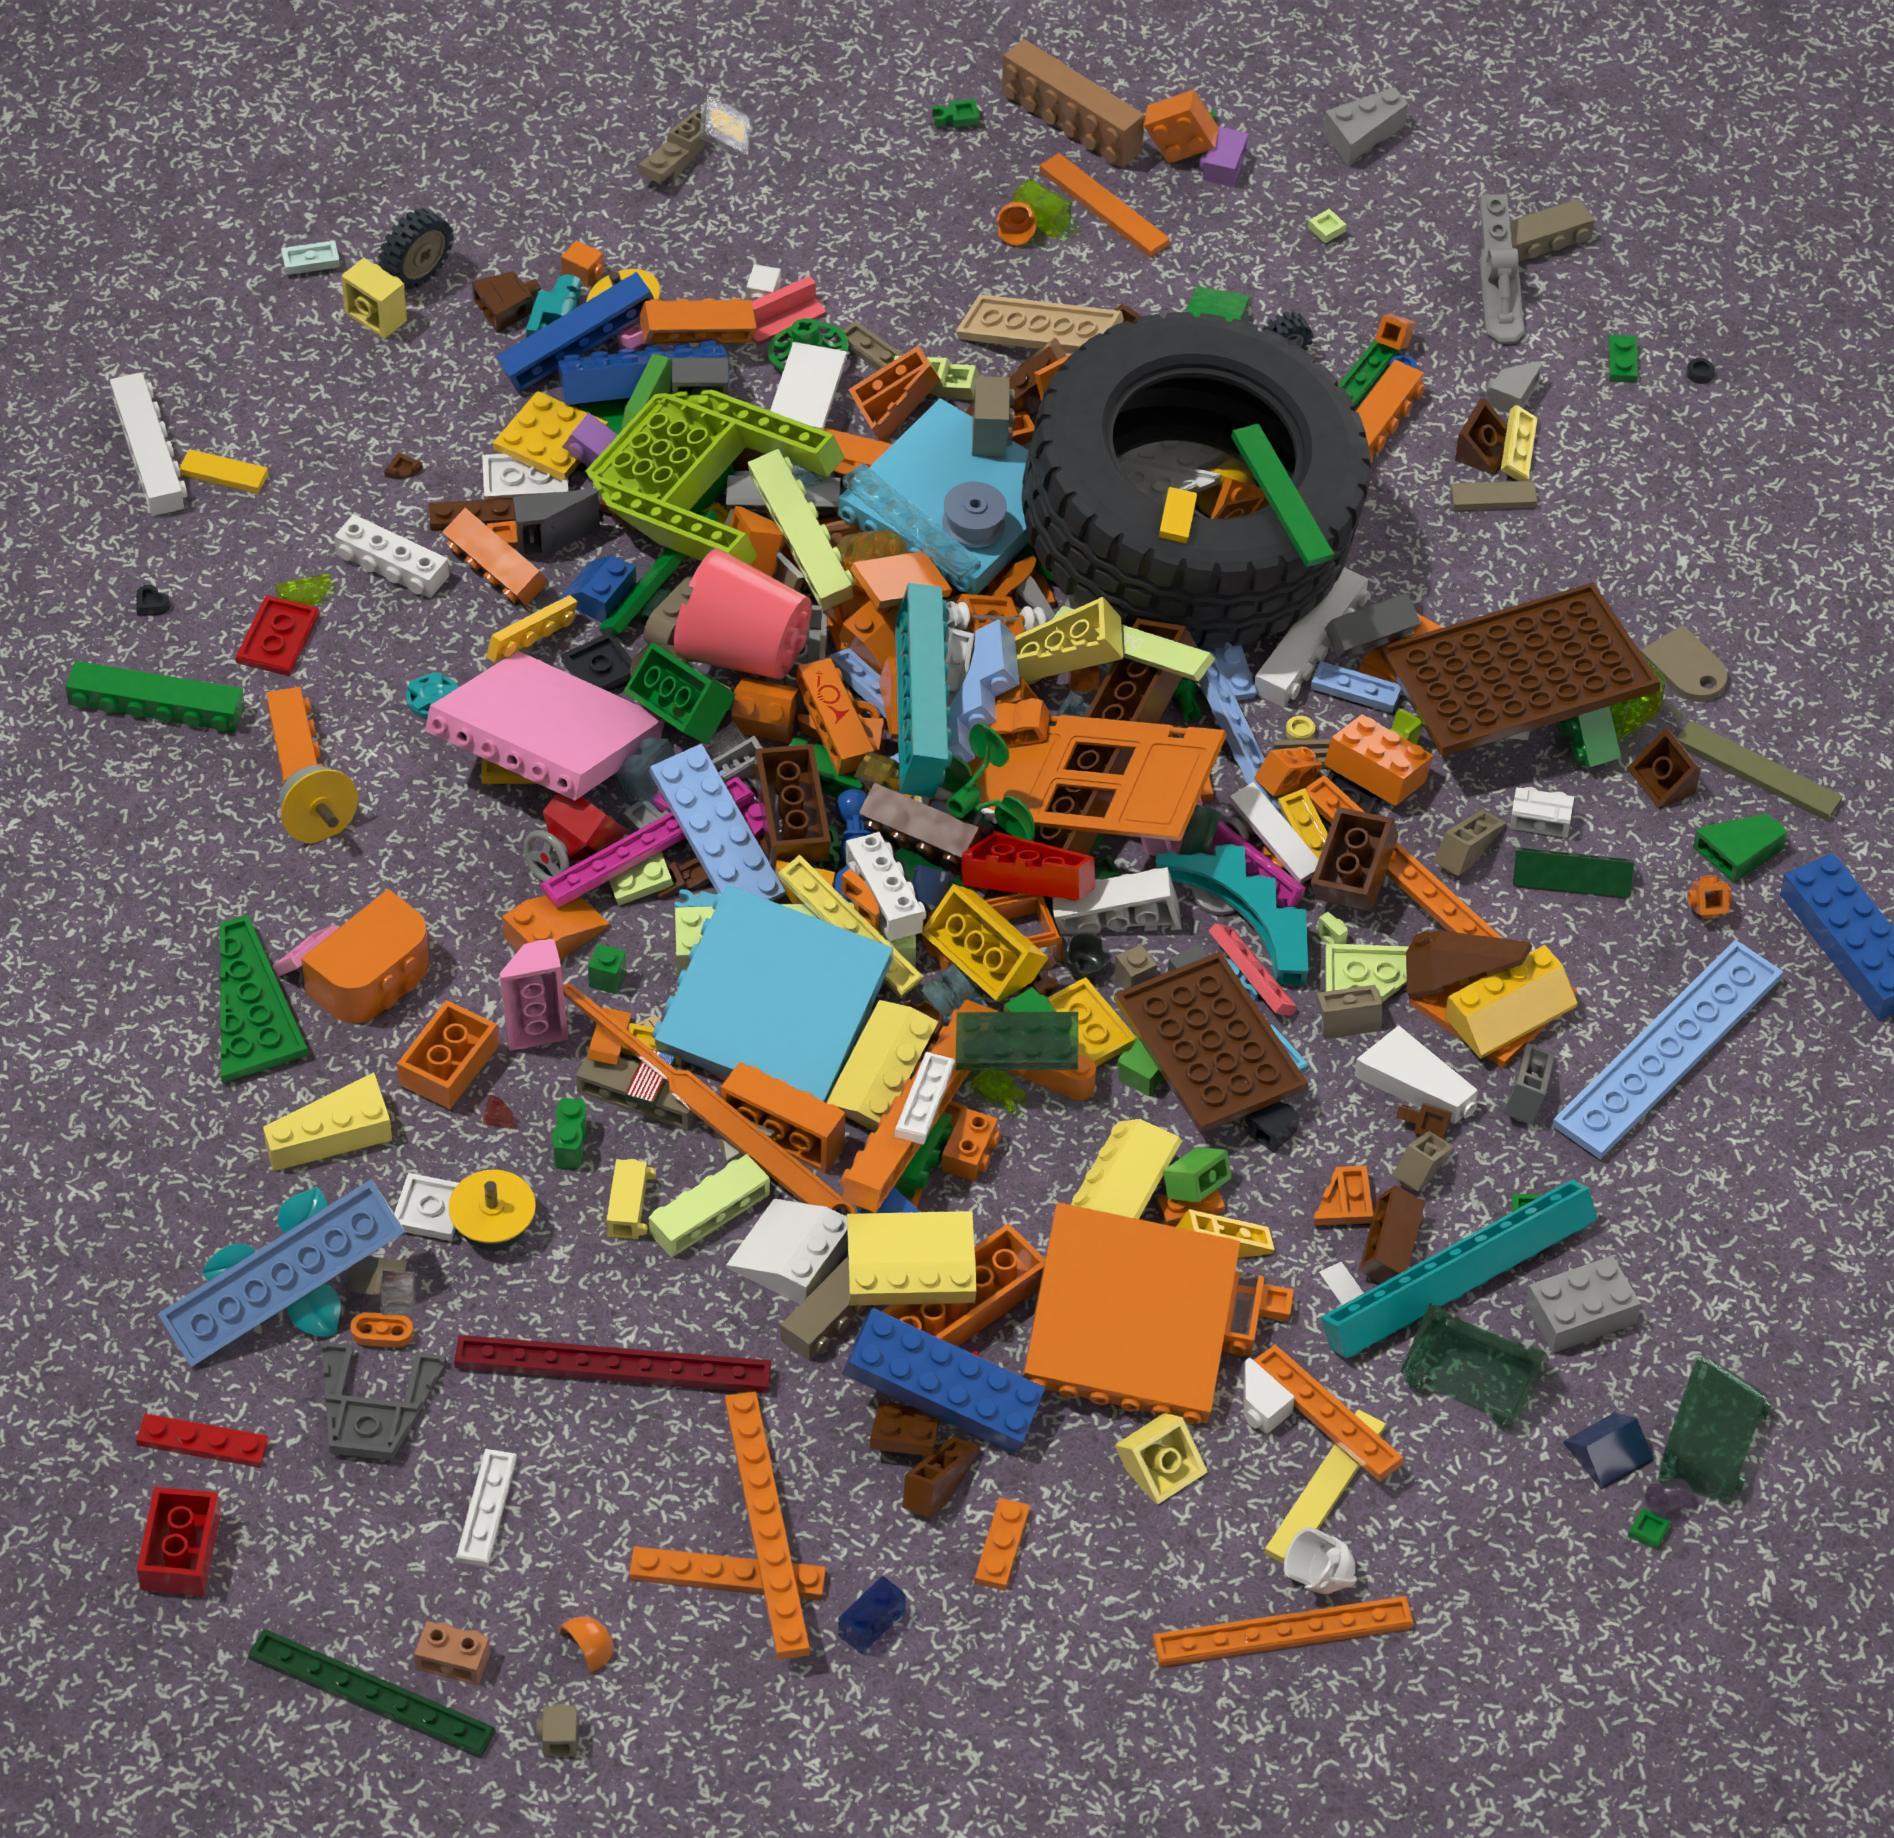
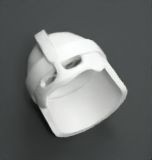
M1306 1527L1299 1531L1290 1543L1284 1560V1573L1287 1577L1306 1584L1304 1589L1320 1594H1330L1345 1587H1352L1357 1582V1578L1354 1576L1355 1560L1343 1541L1330 1537L1315 1528Z

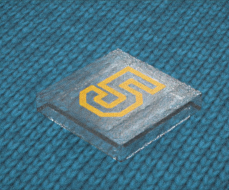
M707 94L702 99L700 138L732 156L744 160L748 156L750 118Z

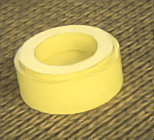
M1295 716L1288 720L1286 736L1289 740L1313 739L1315 724L1310 718Z

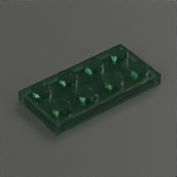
M957 1012L956 1070H1078L1079 1014L1078 1012Z

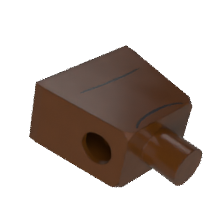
M512 271L472 282L473 300L497 333L532 313V297L537 296L539 290L541 291V287L536 279L522 283L517 274Z

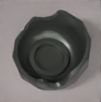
M1087 932L1076 933L1069 938L1064 950V963L1072 975L1079 979L1085 977L1087 979H1095L1105 972L1109 953H1105L1100 937Z

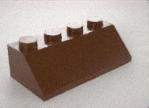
M1057 338L1052 339L1005 376L1010 378L1009 389H1015L1014 406H1009V408H1013L1014 413L1027 410L1030 416L1039 409L1041 398L1034 372L1066 356ZM973 402L965 411V413L970 415L971 417L973 413Z

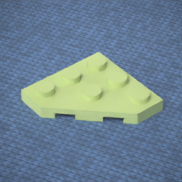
M1326 943L1325 992L1376 985L1383 1003L1407 984L1406 951L1409 947Z

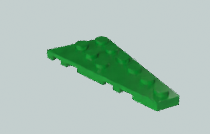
M245 915L220 923L221 1082L223 1084L308 1056V1050L249 916Z

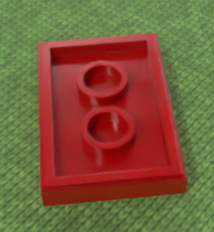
M266 595L235 657L236 663L290 676L320 615V609Z

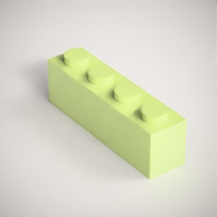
M748 1154L738 1160H732L723 1170L715 1175L707 1176L698 1186L690 1191L682 1192L676 1200L665 1207L657 1208L649 1216V1234L672 1258L769 1196L770 1178Z

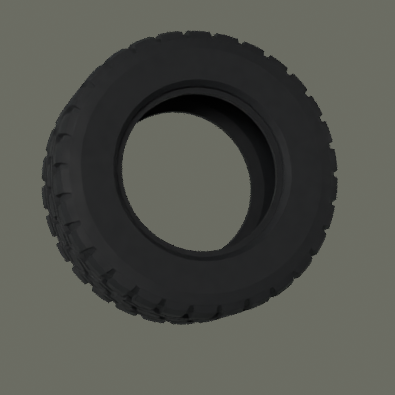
M1192 312L1167 313L1165 318L1159 314L1135 318L1133 324L1125 321L1106 329L1103 334L1098 333L1066 359L1049 382L1044 392L1043 400L1040 403L1022 481V509L1032 545L1035 546L1040 562L1047 572H1051L1052 579L1067 595H1074V601L1079 606L1104 597L1121 617L1122 625L1132 628L1137 619L1186 626L1200 649L1224 648L1226 642L1232 646L1256 642L1259 636L1263 639L1284 631L1289 625L1292 626L1299 622L1321 603L1332 590L1334 583L1339 579L1344 569L1370 486L1371 457L1364 425L1359 413L1355 410L1352 399L1343 387H1338V380L1324 365H1315V358L1298 345H1287L1288 339L1267 329L1262 332L1258 331V326L1235 318L1228 322L1225 316L1200 313L1199 317H1195ZM1259 424L1334 553L1333 559L1306 567L1270 504L1259 511L1241 517L1229 519L1192 517L1187 544L1159 538L1164 506L1142 493L1126 476L1117 459L1132 449L1146 444L1161 441H1188L1221 450L1248 467L1231 435L1233 430Z

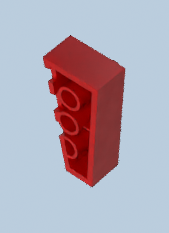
M993 831L962 853L963 886L1064 898L1071 901L1081 900L1095 889V864L1093 856Z

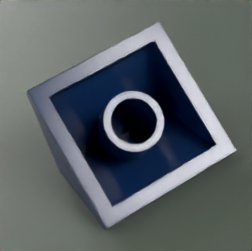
M1616 1412L1563 1442L1600 1489L1652 1461V1455L1638 1419Z

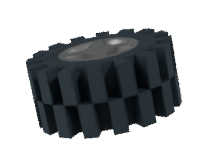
M1288 311L1284 312L1282 317L1278 314L1275 316L1276 320L1270 319L1268 321L1269 326L1264 325L1262 328L1263 331L1267 329L1288 339L1287 345H1298L1305 351L1309 349L1307 345H1311L1313 342L1311 338H1314V334L1302 314H1297L1296 311H1292L1291 314Z

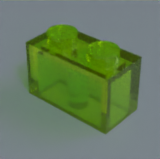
M1028 178L1013 192L1012 202L1028 204L1036 215V229L1055 239L1071 224L1072 202L1034 180Z

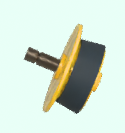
M484 1170L466 1177L454 1188L448 1205L449 1216L454 1227L470 1244L484 1250H500L516 1243L531 1223L536 1208L535 1197L530 1186L519 1176L503 1170Z

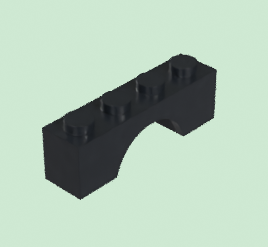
M1281 1101L1250 1113L1252 1117L1250 1137L1273 1153L1297 1131L1299 1114L1293 1107Z

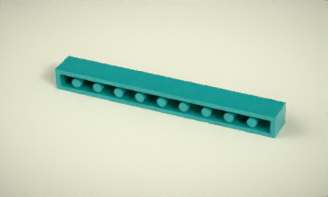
M1570 1180L1323 1315L1320 1318L1330 1349L1345 1358L1356 1356L1362 1349L1373 1343L1385 1340L1388 1335L1399 1329L1409 1327L1413 1321L1424 1315L1434 1313L1438 1307L1447 1302L1461 1298L1467 1291L1485 1285L1489 1279L1500 1273L1510 1271L1513 1266L1525 1259L1535 1257L1543 1249L1559 1244L1563 1238L1574 1232L1586 1229L1587 1225L1598 1220L1589 1187Z

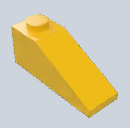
M1190 1209L1176 1226L1177 1228L1241 1241L1238 1258L1272 1254L1275 1250L1269 1227Z

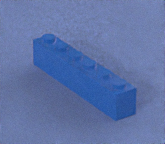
M635 272L497 355L496 358L513 387L520 393L558 370V360H564V356L573 354L581 356L638 322L645 301L654 299L653 294L640 275Z

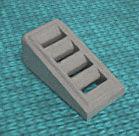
M1032 576L1027 578L1016 589L1013 601L1021 609L1026 606L1032 609L1041 607L1047 615L1048 621L1053 619L1055 613Z
M755 736L712 760L716 770L723 768L725 771L720 776L724 783L737 776L743 779L754 775V757H750L755 755V749L762 748ZM734 764L735 768L730 770L728 765Z

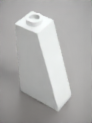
M1399 1025L1357 1058L1355 1076L1358 1079L1419 1108L1422 1107L1423 1103H1427L1451 1111L1453 1114L1450 1122L1453 1124L1463 1117H1470L1477 1107L1478 1090Z

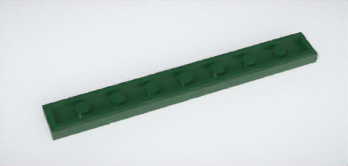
M263 1629L248 1653V1659L479 1759H481L496 1733L493 1726L266 1629Z

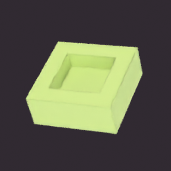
M1328 209L1310 219L1308 228L1324 243H1327L1346 232V223Z
M1326 912L1319 917L1317 935L1328 944H1346L1348 929L1343 921L1336 919L1331 913Z

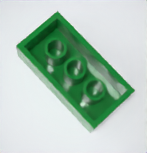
M651 642L623 691L683 733L707 745L736 696V693L692 664L654 642Z

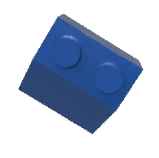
M613 555L591 561L558 598V601L571 595L578 601L576 611L603 623L636 585V566Z

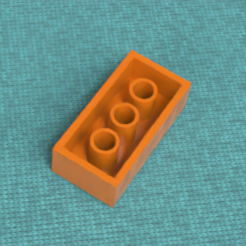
M742 1062L737 1064L722 1084L721 1098L748 1120L775 1131L773 1141L796 1160L826 1174L843 1151L845 1146V1112L838 1106L823 1102L809 1092L798 1090L788 1085L784 1080L775 1079L763 1073L757 1067L748 1066Z

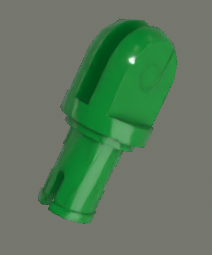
M1182 677L1171 700L1179 703L1186 721H1189L1190 718L1191 721H1194L1202 714L1195 699L1198 688L1192 679Z

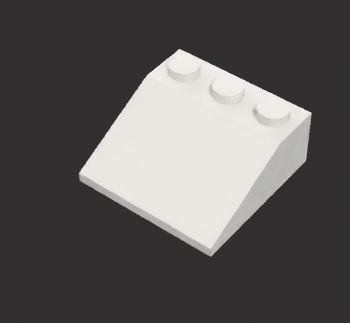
M773 1199L726 1264V1268L801 1304L830 1275L848 1249L847 1217L828 1207Z

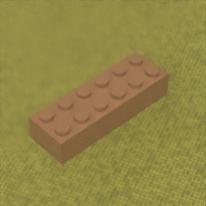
M1025 39L1021 40L1003 55L1002 93L1008 99L1016 101L1027 111L1035 113L1044 119L1046 123L1054 125L1068 137H1073L1084 144L1087 149L1095 151L1108 162L1114 163L1120 168L1126 166L1142 153L1145 114Z

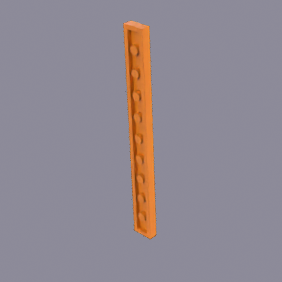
M1325 775L1305 788L1315 809L1331 824L1337 807L1364 812ZM1396 842L1385 874L1449 932L1502 938L1404 847Z
M754 1391L725 1395V1407L777 1660L809 1656L810 1647L757 1394Z

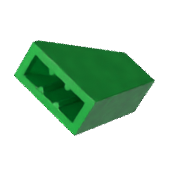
M1762 814L1700 827L1696 830L1693 848L1734 884L1782 851L1788 831L1785 830L1780 822L1775 821L1768 814Z

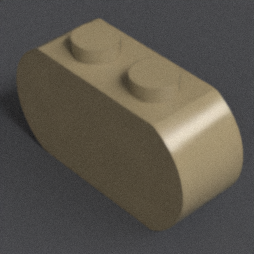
M686 577L651 613L644 629V641L646 643H666L674 647V633L681 604H688L693 588L689 587L692 577Z

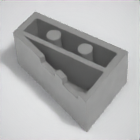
M1393 87L1327 110L1325 113L1324 135L1350 167L1362 154H1368L1372 151L1373 146L1380 141L1384 142L1405 126L1408 103L1399 91Z

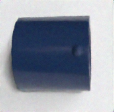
M917 864L914 868L915 873L912 881L915 898L918 902L938 906L951 888L954 874Z

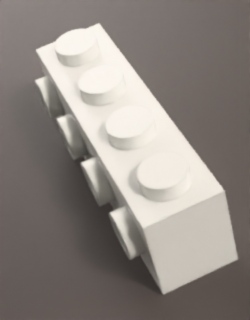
M354 514L334 536L336 554L343 560L359 564L365 570L378 573L392 583H399L409 588L415 594H422L431 598L449 577L448 558Z
M880 832L847 840L846 863L849 868L859 875L873 893L880 910V926L888 941L921 933L923 919H926L924 905L922 902H917L912 883L906 882L901 863L896 862L893 858L890 843H885Z

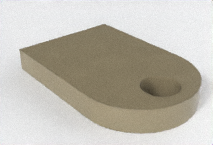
M1684 625L1640 650L1651 669L1678 695L1687 700L1695 702L1710 701L1720 696L1726 687L1727 670L1725 665ZM1709 682L1715 687L1707 689L1702 687L1701 683Z

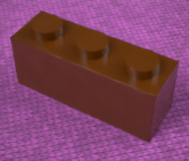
M1397 1185L1378 1196L1358 1271L1382 1284L1411 1268L1409 1263L1412 1253L1417 1247L1416 1236L1424 1220L1422 1213L1425 1202Z

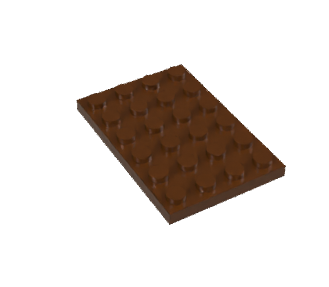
M1221 951L1117 992L1114 995V1001L1200 1134L1308 1089L1307 1080Z

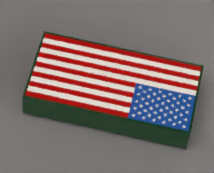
M651 1049L670 1066L674 1067L676 1056ZM641 1060L625 1092V1100L654 1109L667 1081Z

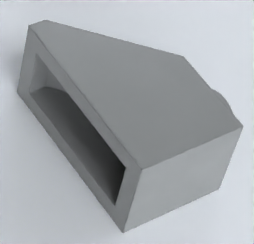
M1536 361L1501 369L1497 378H1492L1486 390V394H1489L1488 403L1493 408L1506 413H1510V409L1515 405L1523 409L1540 382L1543 363Z

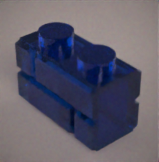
M880 1577L838 1617L839 1637L863 1654L893 1625V1621H897L906 1613V1594L886 1577Z

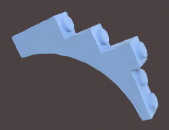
M1000 619L975 631V648L970 668L963 685L949 705L950 718L947 728H951V739L948 750H951L952 755L959 757L966 763L975 759L969 744V734L973 726L979 722L984 723L985 726L996 722L995 696L1020 685L1015 635ZM899 753L884 761V770L898 784Z

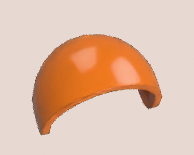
M585 1616L575 1617L567 1620L558 1628L560 1635L563 1636L570 1633L577 1642L590 1673L604 1666L611 1658L614 1650L613 1638L607 1628L598 1620Z

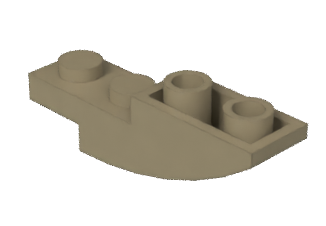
M698 110L691 113L668 132L667 142L638 165V174L658 183H661L666 178L676 179L702 150L714 132L716 126L713 123V117Z

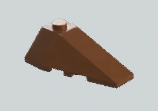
M1449 931L1421 932L1413 938L1406 951L1407 994L1409 998L1436 995L1445 991V985L1459 981L1462 986L1470 983L1471 979L1480 973L1485 972L1486 975L1491 976L1523 965L1533 946L1531 942Z

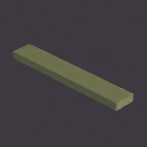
M1691 720L1677 737L1688 752L1826 821H1829L1842 802L1843 796Z

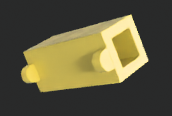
M616 1159L607 1214V1237L638 1239L639 1235L647 1234L648 1226L641 1223L647 1179H654L656 1177V1170L647 1167V1162L635 1159Z

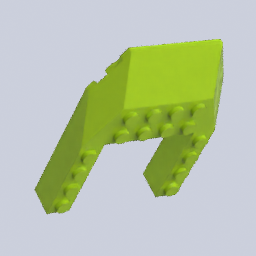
M702 390L700 395H688L687 392L655 394L588 467L586 473L595 488H598V492L609 510L658 544L701 561L712 550L719 549L751 565L758 556L745 532L689 510L745 447L764 454L779 449L783 458L788 456L792 464L826 477L833 472L845 457L834 434L720 392Z

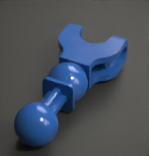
M849 789L842 792L835 803V813L838 819L847 825V830L843 833L840 857L845 868L840 870L835 876L834 889L847 902H851V900L842 894V874L850 869L846 863V841L873 834L871 830H865L864 823L859 815V811L868 795L858 789Z

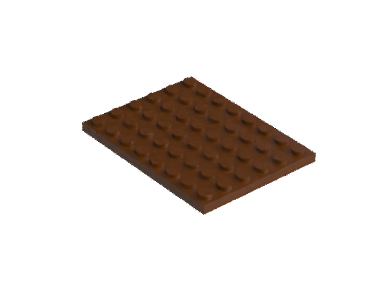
M1594 582L1380 646L1382 658L1443 757L1660 691L1659 679Z

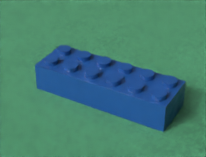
M716 339L702 340L699 345L680 342L673 344L672 348L662 349L660 345L648 346L646 351L635 352L633 348L619 350V354L608 355L605 351L591 353V357L580 358V355L577 354L564 356V360H558L560 389L565 405L631 398L652 354H659L671 359L728 358V354L722 342H717ZM671 374L670 393H672V374Z
M1834 852L1785 873L1780 896L1878 1021L1893 1015V926Z
M872 1308L864 1319L841 1373L1011 1453H1014L1023 1443L1045 1390V1387L875 1308Z

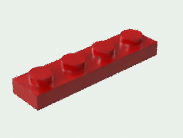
M145 1413L136 1442L137 1446L261 1468L269 1439L268 1435Z

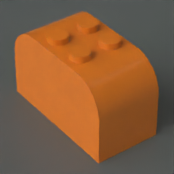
M387 889L301 958L305 994L334 1017L347 1023L367 1022L378 1016L385 1009L392 1008L398 998L407 991L411 992L417 987L419 981L424 978L429 969L427 931L424 918L417 910L390 889Z

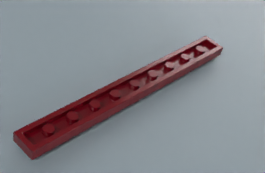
M458 1335L454 1359L455 1368L742 1392L756 1391V1393L766 1394L769 1392L772 1368L771 1360L467 1335Z

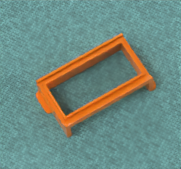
M1016 893L984 900L1006 920L1036 913L1044 933L1026 938L1038 949L1049 947L1056 961L1064 960L1062 937L1058 934L1043 896ZM934 911L927 912V922ZM923 935L922 938L929 956L938 959L947 984L953 983V967L957 965Z

